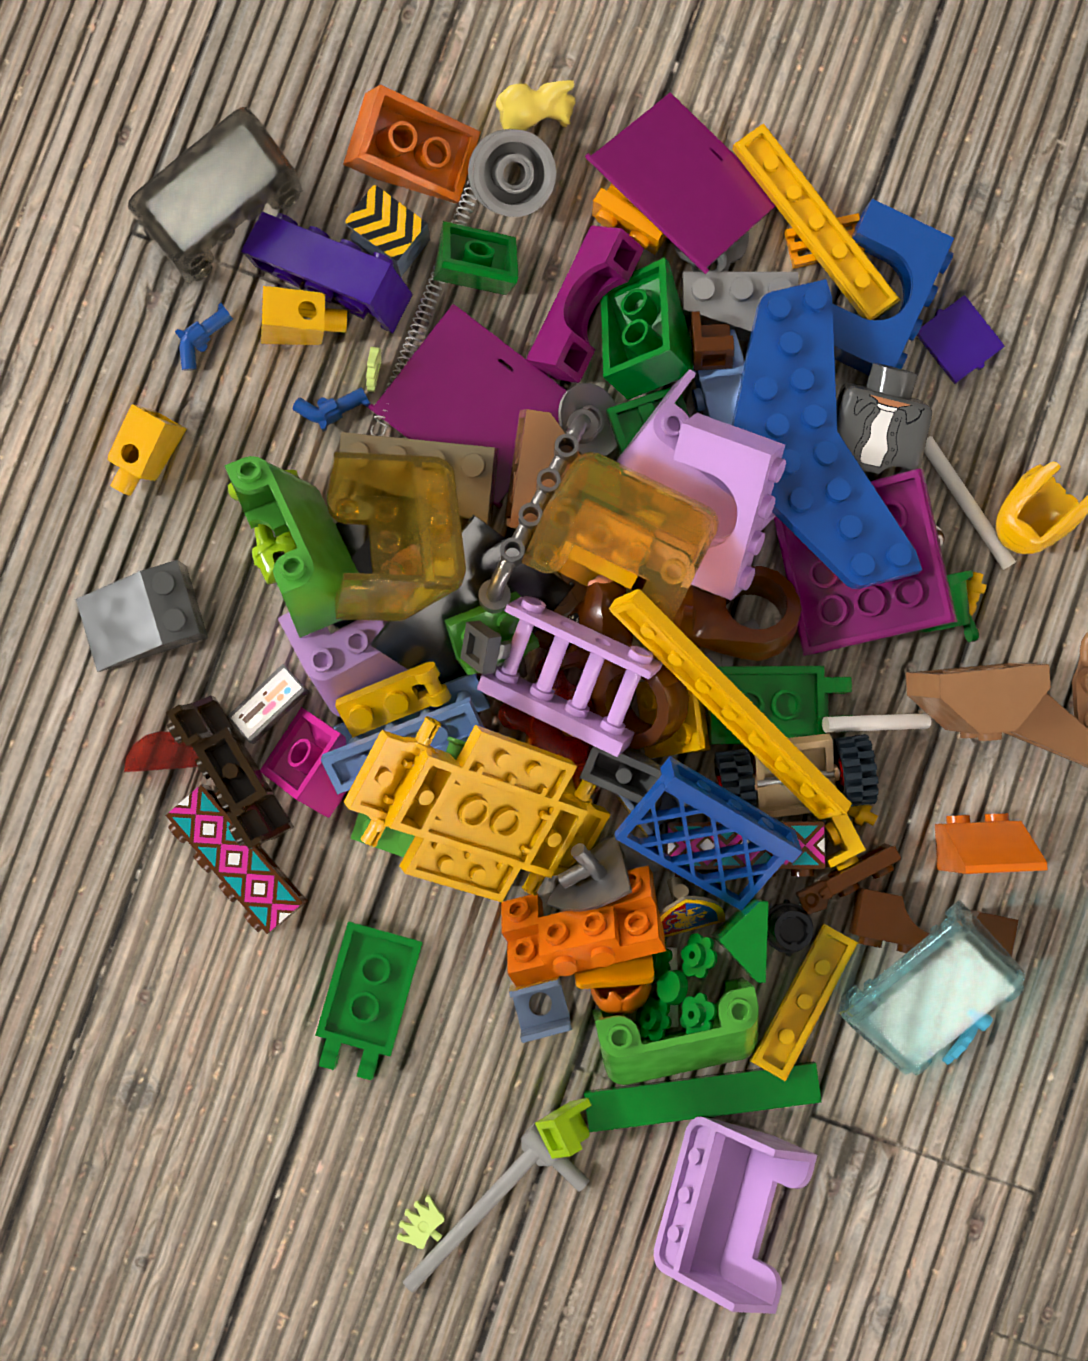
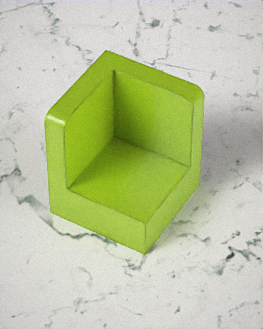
M588 1098L569 1101L535 1122L552 1159L570 1157L583 1149L580 1143L587 1139L590 1133L580 1112L591 1106Z

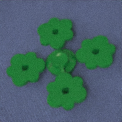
M693 933L689 936L687 946L681 950V957L684 961L682 966L683 972L671 970L669 962L672 960L673 954L670 949L666 948L665 952L652 954L655 976L652 983L657 981V994L660 999L657 1000L654 997H649L645 1006H642L637 1011L636 1019L638 1024L641 1025L640 1035L642 1037L650 1038L652 1042L663 1040L665 1030L669 1029L672 1024V1020L668 1016L670 1005H679L682 1001L683 1012L680 1018V1025L686 1028L687 1035L713 1029L711 1021L717 1015L716 1005L708 1001L704 993H698L695 997H686L688 992L686 976L705 978L708 974V969H712L717 963V954L712 950L714 943L710 937H703L699 933Z

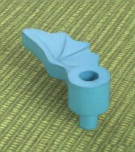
M971 1007L967 1009L966 1013L972 1017V1020L965 1032L959 1036L955 1044L942 1059L947 1065L954 1059H957L967 1049L968 1045L973 1041L978 1028L981 1031H985L991 1025L993 1018L982 1009L978 1012Z

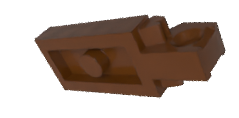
M884 843L858 857L859 861L840 871L835 869L820 877L819 881L796 892L798 901L806 914L810 915L826 909L829 899L837 893L839 897L853 893L860 888L858 882L871 875L873 879H877L893 871V863L901 860L896 847Z

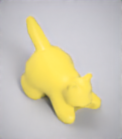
M574 81L546 83L540 86L537 91L531 89L527 84L508 86L499 94L495 105L500 112L502 128L526 131L545 118L555 119L562 127H567L571 123L570 117L576 103L575 97L567 94L574 88Z

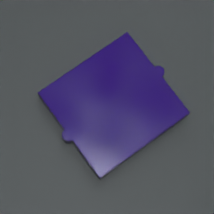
M965 295L945 310L938 309L935 317L923 325L917 334L919 340L954 384L973 370H981L985 365V361L1005 347Z

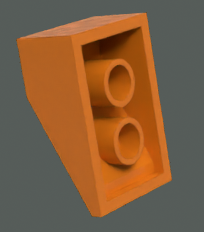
M380 84L364 95L343 165L386 183L452 203H459L468 175L469 160L477 146L481 131Z
M1008 813L984 814L985 822H970V815L946 816L945 824H935L937 870L962 874L1048 870L1046 859L1023 822L1009 821Z

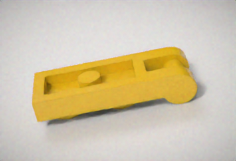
M426 662L336 699L335 707L353 738L427 707L441 706L451 699V693L445 684L440 683L438 679L440 672L435 663ZM415 685H424L426 690L418 693Z

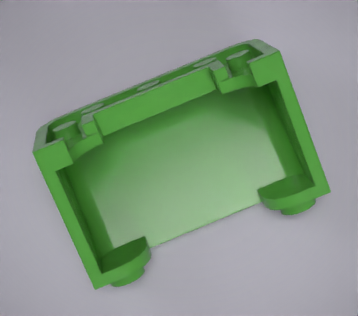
M255 456L244 457L224 465L251 529L258 527V524H264L273 530L276 537L290 531L297 548L278 558L274 564L273 574L299 637L306 636L361 611L367 600L364 584L317 487Z
M743 977L724 981L725 990L723 996L714 1003L717 1007V1015L713 1020V1029L688 1035L686 1029L667 1033L663 1040L652 1042L650 1038L641 1039L635 1022L630 1018L609 1014L600 1008L592 1010L604 1068L608 1077L617 1084L629 1085L750 1057L758 1043L759 1006L754 986Z

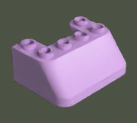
M417 545L396 555L389 565V577L400 598L331 634L328 628L324 627L300 638L289 612L278 618L307 675L331 712L339 717L341 716L335 707L336 699L408 670L372 647L370 643L429 571V567Z
M696 1117L691 1120L685 1131L654 1247V1260L658 1269L731 1312L776 1314L782 1291L781 1278L774 1267L757 1259L777 1183L794 1189L805 1187L812 1177L817 1155L773 1135L717 1119Z

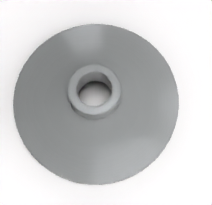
M580 383L566 391L560 401L558 420L560 427L566 434L568 418L574 411L580 409L591 411L598 420L597 435L591 442L579 444L578 451L586 458L597 459L607 456L617 446L606 414V409L616 406V403L607 391L592 383Z

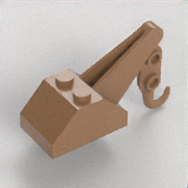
M530 409L520 410L504 524L510 528L517 529L520 508L524 504L531 502L537 490V476L541 470L549 467L554 457L555 441L560 435L565 434L550 412ZM568 445L560 447V450L564 453L573 451L572 447ZM579 451L576 460L567 465L561 477L559 493L555 497L550 498L543 511L542 526L538 531L532 533L551 564L579 512L576 501L579 489L585 490L587 483L588 467L582 466L583 457ZM546 479L542 481V484L545 487H553L555 482L551 479ZM532 513L526 514L523 517L527 522H534L538 519ZM557 572L565 582L569 584L572 581L575 584L554 610V612L563 615L569 613L583 600L587 586Z
M1088 632L1081 641L1080 658L1072 678L1074 716L1047 694L1051 688L1049 664L1001 663L906 672L907 696L942 728L948 731L960 732V738H978L979 741L1001 740L1002 733H1005L1088 768Z

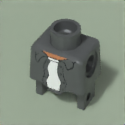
M873 363L866 386L848 382L841 387L836 400L837 432L852 455L859 462L862 470L880 474L884 469L896 466L893 475L921 468L932 419V409L923 401L911 398L918 374L888 365Z

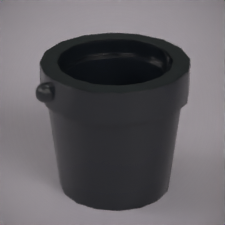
M785 899L783 903L777 904L768 910L767 942L771 947L779 952L786 953V956L790 957L792 953L802 950L809 944L813 936L814 926L812 918L806 914L802 907Z

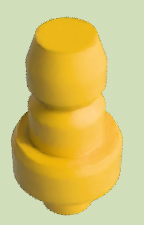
M973 572L971 579L967 580L969 612L971 616L976 611V602L979 601L980 594H984L987 587L986 584H982L984 574Z
M871 805L852 806L847 812L849 816L855 818L854 822L860 826L864 822L873 826L878 818V815L870 812L873 807Z

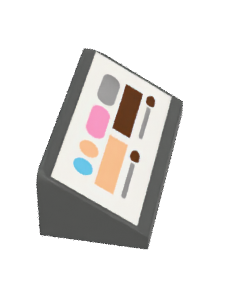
M282 664L227 717L249 743L255 744L310 691Z

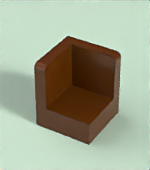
M700 311L692 312L691 338L694 371L733 368L734 338L733 335H730V326L728 324L701 325Z

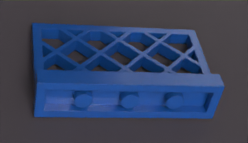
M671 756L660 767L662 774L614 832L616 840L741 911L786 860L793 863L802 853L795 830ZM666 791L678 798L679 807L656 811L655 802ZM704 813L710 817V826L688 829L686 816ZM681 817L683 831L660 834L658 821ZM653 822L656 835L638 838L630 832L636 825ZM736 832L741 835L742 844L720 848L718 834ZM713 836L715 849L692 853L690 839ZM685 841L687 854L669 856L663 852L662 844ZM767 850L773 854L767 863L751 866L749 853ZM744 854L746 867L723 871L721 858ZM717 859L718 872L700 874L695 871V862ZM748 878V885L739 895L726 888V880Z

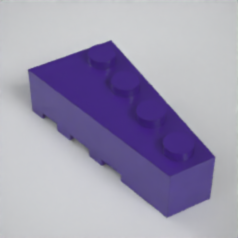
M263 211L261 212L241 250L255 267L298 288L304 282V287L308 291L325 294L326 302L331 303L333 297H335L336 301L349 309L351 314L365 320L367 314L376 317L382 329L392 334L394 333L413 294L394 269V262L390 258L378 252H373L372 256L361 252L362 250L359 246L346 239H341L340 242L329 239V235L317 227L309 226L308 230L298 226L295 220L285 214L278 213L275 217Z

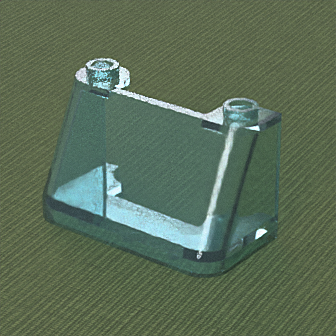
M961 900L945 911L948 918L941 923L940 927L937 924L930 929V935L873 981L870 978L865 981L864 991H861L854 985L840 998L839 1014L904 1075L911 1072L914 1075L922 1073L932 1063V1056L1003 1000L1008 1003L1017 998L1025 988L1022 985L1025 980L1024 970Z

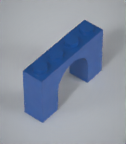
M871 199L860 216L852 238L858 246L865 249L864 252L886 262L897 273L903 288L902 305L899 312L891 318L868 320L832 304L835 360L868 376L870 375L873 363L902 369L908 354L903 352L908 339L913 341L917 336L923 320L918 318L923 306L928 308L932 303L938 290V286L934 285L938 273L944 274L954 254L949 251L954 240L953 237Z

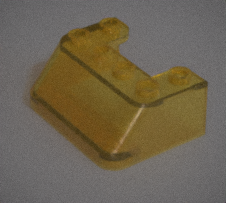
M334 452L327 488L328 512L333 519L343 524L368 525L372 574L343 573L341 587L337 590L335 597L336 619L402 621L459 589L466 573V562L455 475L452 466L446 460L433 456Z
M586 452L574 459L543 512L521 563L542 573H554L565 565L573 546L576 545L646 579L647 581L642 592L673 622L718 531L719 520L715 511L709 506L599 453Z

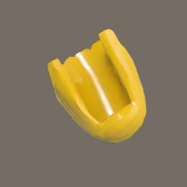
M1052 461L1045 466L1039 464L1023 474L1000 507L996 518V533L1002 545L1011 551L1029 555L1040 552L1073 531L1088 514V495L1078 502V499L1072 494H1066V490L1059 483H1056L1053 476L1061 469L1057 462Z

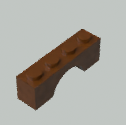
M859 888L856 890L849 933L859 936V944L882 948L883 941L896 943V951L920 956L921 949L936 951L935 959L958 963L959 956L974 959V967L997 971L998 964L1011 966L1019 920L970 910L964 920L955 928L943 933H927L920 929L909 917L903 896Z

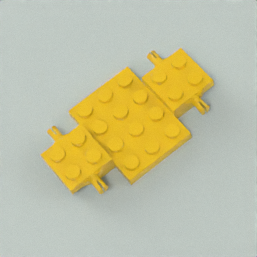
M429 716L424 718L425 720L416 737H402L381 730L344 800L349 810L365 814L371 819L363 836L360 838L365 844L376 847L386 827L415 836L399 865L405 874L501 903L520 869L530 872L524 885H522V889L536 896L545 877L552 878V876H558L577 861L571 855V850L576 844H584L589 851L592 849L611 815L604 807L588 801L597 786L582 779L575 793H563L577 768L570 759L475 725L455 760L450 753L433 748L430 745L442 724Z

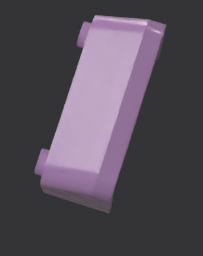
M690 369L671 387L617 459L614 469L615 476L622 486L655 512L664 515L665 520L668 522L673 521L711 536H726L732 534L737 522V506L730 489L716 476L673 460L682 422L689 418L674 403L696 375ZM772 512L767 520L764 519L761 531L775 517Z

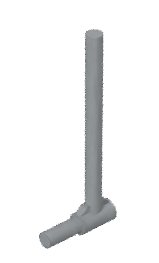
M535 1123L532 1124L520 1138L524 1153L403 1280V1284L409 1291L414 1293L535 1163L538 1166L549 1167L552 1165L578 1192L583 1190L590 1180L566 1157L552 1159Z

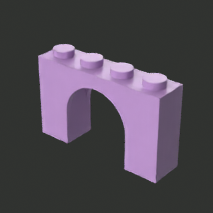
M699 413L682 422L673 460L712 474L723 481L735 499L737 522L732 534L711 536L669 521L655 531L646 567L729 600H732L742 590H747L755 575V568L751 567L753 557L760 552L765 539V533L761 532L764 519L767 520L774 508L775 497L771 496L774 483L779 482L785 469L786 460L782 459L785 444Z

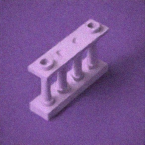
M524 596L507 604L504 612L519 618L511 641L510 656L504 660L503 666H496L495 673L481 675L477 690L616 757L621 755L630 746L635 732L625 728L623 720L641 676L650 679L661 669L663 663L654 659L653 654L647 649L638 646H631L630 648L545 608L546 604L537 598ZM536 626L555 636L538 682L530 683L520 678V674L517 671L533 627ZM569 642L590 652L572 700H566L554 694L555 692L552 689ZM606 659L625 668L626 671L608 716L601 717L589 711L590 708L587 704Z

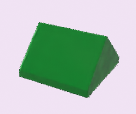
M443 221L433 280L507 295L518 281L516 237Z
M752 898L742 911L738 909L711 935L748 976L758 983H766L768 901Z

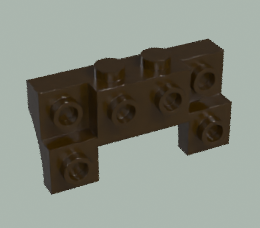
M210 695L190 704L177 705L166 712L171 720L167 724V728L172 737L179 745L184 742L186 747L194 749L199 757L195 759V762L206 779L211 778L219 790L215 792L219 803L226 812H232L228 814L232 821L228 828L240 846L246 844L248 849H255L266 841L275 840L294 828L216 697Z

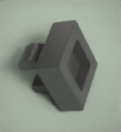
M480 620L466 622L460 658L480 674H492L496 671L498 659L509 658L512 642H501L502 636Z

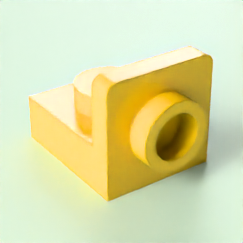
M847 814L826 818L828 824L824 825L825 833L832 845L836 846L839 844L841 850L825 858V867L832 868L836 866L838 871L858 862L857 854L866 849Z

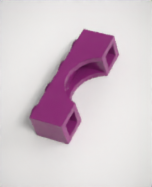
M590 226L526 360L550 378L580 383L596 350L590 344L587 337V326L590 316L603 296L613 288L629 282L644 248L622 228Z

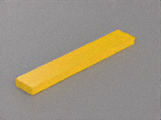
M764 123L733 144V152L862 318L876 320L899 303L900 298Z

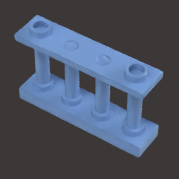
M476 673L473 675L466 674L443 683L451 693V699L441 706L427 707L353 738L344 722L334 726L333 729L346 737V745L324 753L321 757V762L337 795L350 790L381 730L402 737H416L425 720L424 718L429 716L442 724L430 745L433 748L446 752L449 743L447 737H453L466 742L475 725L484 728L477 712L490 708V704L485 693L477 690L479 679Z

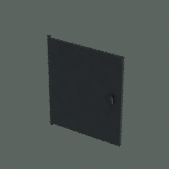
M473 514L370 643L371 646L408 670L426 662H434L440 672L438 679L441 684L466 675L467 673L456 659L445 620L481 606L479 602V589L484 582L492 578L501 560V545L507 538ZM510 548L505 552L509 557H516L520 554L516 548ZM526 552L524 561L519 566L514 567L507 581L510 593L517 592L521 597L531 596L546 604L545 608L553 612L575 586L572 581L569 584ZM534 626L532 630L533 634H535L540 628ZM504 662L497 664L496 666H503ZM476 673V675H477V677H478V679H479V681H480V678H481V675H482V674Z

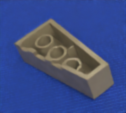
M341 432L338 460L339 472L468 519L474 514L487 525L492 524L499 448Z

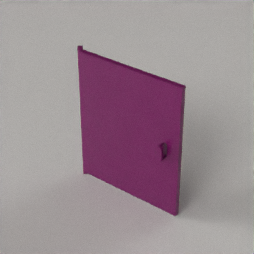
M671 92L594 154L590 155L587 153L585 156L602 175L704 274L708 273V267L776 207L739 158Z
M452 304L376 404H370L368 408L376 415L386 417L382 419L408 439L499 448L494 505L500 509L503 505L500 502L509 490L520 410L530 409L550 412L559 424V405L566 390L463 310Z

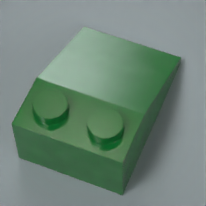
M662 258L633 271L629 282L613 288L601 299L603 377L627 400L679 380L690 369L693 371L691 338L669 261L666 258Z

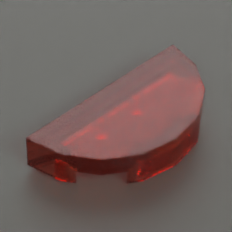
M159 731L145 735L132 746L126 756L124 772L197 768L195 759L199 757L194 749L186 747L184 742L179 745L170 732Z

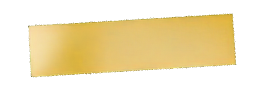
M826 924L821 925L750 1062L783 1081L787 1080L858 942Z

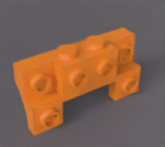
M649 865L627 870L632 893L598 909L581 912L563 911L544 916L543 901L538 893L536 896L532 894L503 901L501 903L502 934L507 941V974L514 985L517 987L555 977L570 976L576 972L597 967H608L614 963L665 952V934L657 905L653 873Z

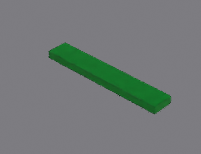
M814 1061L794 1064L786 1081L759 1068L584 1091V1097L588 1098L591 1106L586 1109L589 1133L691 1120L696 1117H714L822 1103L817 1065Z

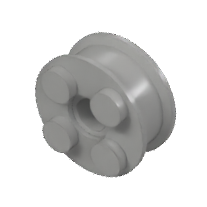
M502 129L490 133L477 144L469 160L468 179L473 194L484 207L504 216L521 217L537 211L549 199L555 186L556 165L550 149L538 136L524 130ZM510 162L517 163L521 171L519 179L513 184H508L503 175L504 168Z

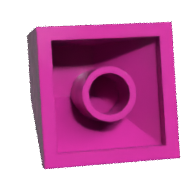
M301 707L261 767L260 772L297 801L329 818L335 808L341 803L346 792L337 795L321 762V757L324 753L345 746L346 737Z

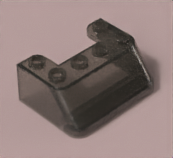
M241 107L233 111L139 188L130 198L128 209L152 244L189 286L193 281H201L211 273L214 255L210 249L216 244L222 245L229 241L239 225L246 220L255 219L263 212L266 203L274 210L280 208L286 210L292 207L298 201L303 189L296 170L260 120L248 107Z

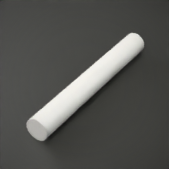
M927 713L824 717L822 720L824 732L928 729L931 726V716Z

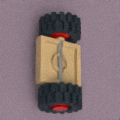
M830 733L788 738L834 786L837 785V789L852 803L850 807L876 804L878 800L877 795L879 794L877 787L879 782L876 775L877 763L874 761L875 753L872 750V743L868 735L834 738V740ZM748 749L722 751L714 754L715 781L719 786L773 818L812 813L754 754L753 774Z

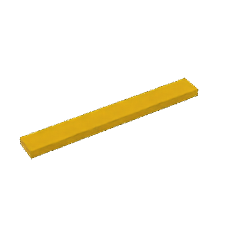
M640 589L618 597L609 607L610 612L819 820L847 814L852 803Z

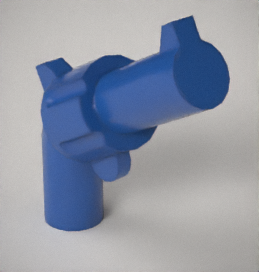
M222 303L218 304V311L199 324L196 321L185 330L177 329L175 331L180 338L179 349L183 371L197 369L195 348L199 352L206 351V343L211 340L209 336L233 320Z
M361 387L337 400H334L333 397L328 400L322 397L317 401L319 408L300 397L295 401L292 409L308 420L318 423L324 432L327 430L328 425L342 419L343 413L361 404L368 407L370 402Z

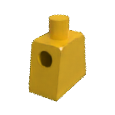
M263 286L261 344L321 345L324 331L346 333L347 309L325 308V294Z
M132 404L107 457L108 461L119 467L110 486L123 494L131 496L140 479L155 481L161 474L187 428L155 410Z

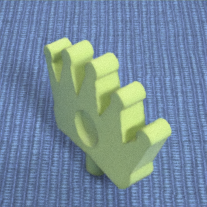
M370 347L367 361L366 386L368 392H375L381 367V348Z
M427 1195L425 1198L429 1208L420 1204L419 1201H415L414 1207L417 1208L419 1214L410 1211V1209L405 1210L404 1214L411 1223H405L404 1220H401L399 1227L403 1228L408 1235L399 1233L397 1240L415 1245L419 1249H424L429 1236L437 1242L441 1239L443 1235L435 1229L444 1222L445 1216L439 1211L430 1195Z

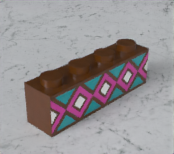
M201 784L166 814V817L172 823L168 828L181 843L184 844L188 841L197 853L193 857L207 873L213 871L222 881L218 886L223 894L231 902L234 903L238 900L247 910L244 914L247 922L257 932L263 929L266 934L271 933L308 900L261 845L255 849H248L246 844L240 846L235 841L228 828L232 824L228 814L232 812L224 810L215 792L209 785Z
M665 822V834L683 831L682 822ZM687 822L688 829L711 825V822ZM782 822L795 830L802 853L793 863L786 860L779 869H791V876L800 877L814 876V869H825L824 822ZM736 832L718 834L720 848L742 844V837ZM713 836L690 839L692 853L715 849ZM685 841L665 844V853L669 856L687 854ZM767 850L749 853L751 866L767 863L773 854ZM744 854L721 858L723 871L746 867ZM717 859L695 862V871L713 869V872H718Z

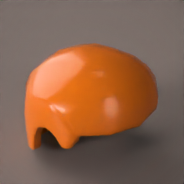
M650 983L592 988L590 990L596 1005L602 1011L614 1015H625L636 1011L646 1003L651 994L652 986Z

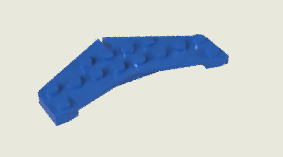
M824 279L767 293L762 297L756 308L731 425L785 444L782 459L786 460V465L781 479L778 483H774L771 496L775 497V504L772 513L850 588L862 589L918 574L922 571V567L916 550L837 432L833 305L827 280Z

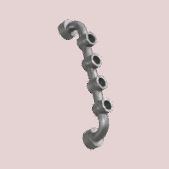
M585 409L574 411L568 418L566 434H562L556 439L554 457L549 467L539 472L536 483L537 490L531 502L524 504L520 508L519 525L512 538H508L502 543L500 548L501 560L492 578L484 582L479 589V602L485 611L500 613L510 603L511 593L507 581L514 567L519 566L524 561L525 546L532 533L538 531L542 526L544 509L550 498L555 497L559 493L561 477L567 465L576 460L579 444H587L597 435L598 420L591 411ZM568 445L572 447L573 451L564 453L560 450V447ZM551 479L555 482V485L553 487H545L542 481ZM532 513L538 519L534 522H527L523 517L526 514ZM510 548H516L520 554L516 557H509L505 552Z

